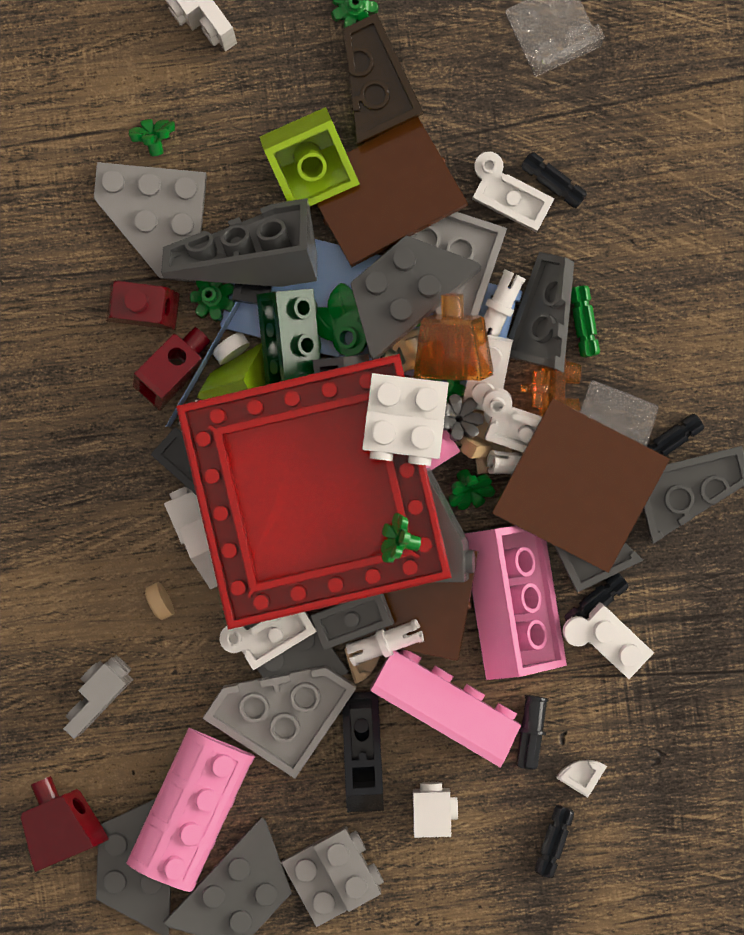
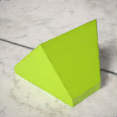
M258 344L212 371L199 391L197 398L204 400L266 385L262 344Z

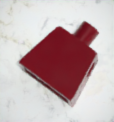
M113 281L110 288L106 321L175 330L180 294L163 286Z
M196 327L183 339L173 334L134 373L133 387L161 411L196 373L202 360L199 354L210 343V340ZM179 359L183 364L174 365L170 360Z
M51 776L31 784L39 806L21 813V821L35 872L109 840L81 791L76 789L59 796Z

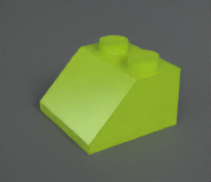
M326 107L259 137L263 150L287 201L308 198L309 206H312L360 184Z

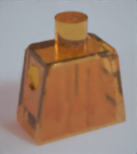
M442 294L441 314L425 317L421 321L414 378L481 381L492 376L493 364L485 319L481 315H464V294Z

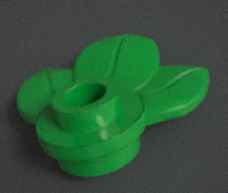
M340 283L329 296L328 308L317 307L318 335L323 339L332 341L335 349L344 356L359 355L366 348L367 342L352 289L345 283ZM348 331L353 335V340L349 345L345 342V334Z

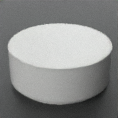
M238 332L218 344L213 350V355L218 363L223 365L242 354L249 347L250 343L243 333Z

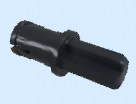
M525 695L516 765L520 768L533 770L538 767L542 735H546L543 727L549 698Z

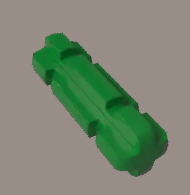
M586 285L573 287L571 292V304L575 306L572 311L576 335L581 341L578 343L580 356L584 358L597 356L600 353L599 341L595 339L597 329L593 306L589 305V301H591L590 288Z

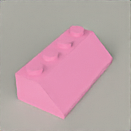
M516 525L466 533L465 536L469 543V549L479 551L472 595L486 680L521 677L567 666L547 541Z
M402 649L400 652L397 650L393 651L394 655L387 657L372 682L370 691L501 768L521 727L520 723L514 720L517 713L500 703L493 708L482 701L485 694L468 684L465 685L464 689L459 688L451 683L454 676L434 665L432 670L425 668L419 664L422 657L416 653Z

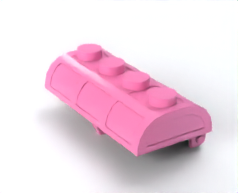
M188 728L126 864L151 879L183 891L192 892L210 851L215 845L216 838L228 812L233 806L247 771L255 758L254 754Z

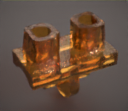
M565 356L564 372L541 367V371L532 372V384L521 385V393L532 394L531 407L539 408V416L544 415L552 398L580 412L578 398H565V384H579L581 380V365L566 361Z

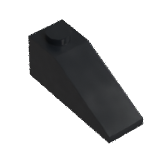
M354 692L342 709L347 813L384 811L379 696L373 692Z

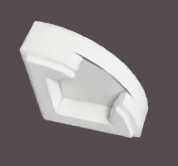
M579 760L565 766L557 774L556 778L588 798L607 766L594 760Z

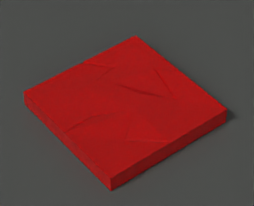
M400 354L176 406L228 630L452 578L426 465L408 463L409 456L393 454V461L370 459V451L362 450L372 373L405 377ZM395 513H398L408 518V532L411 535L420 537L421 545L418 551L404 549L401 557L395 559L393 563L383 562L381 546L388 537L382 535V529L385 523L392 525V518Z

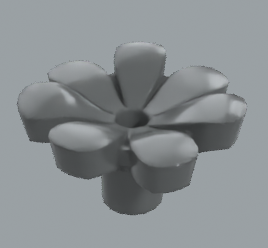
M453 394L449 397L448 403L446 402L443 430H447L450 433V439L453 441L461 440L463 434L470 439L477 436L479 429L476 426L484 422V417L481 413H473L478 403L471 397L463 404L461 397Z

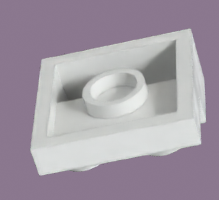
M165 0L169 5L168 9L180 25L186 22L192 31L201 25L203 33L213 46L220 43L226 52L237 44L233 27L213 0Z
M372 373L362 450L370 451V459L393 461V454L409 456L408 463L431 466L432 458L440 459L449 382Z

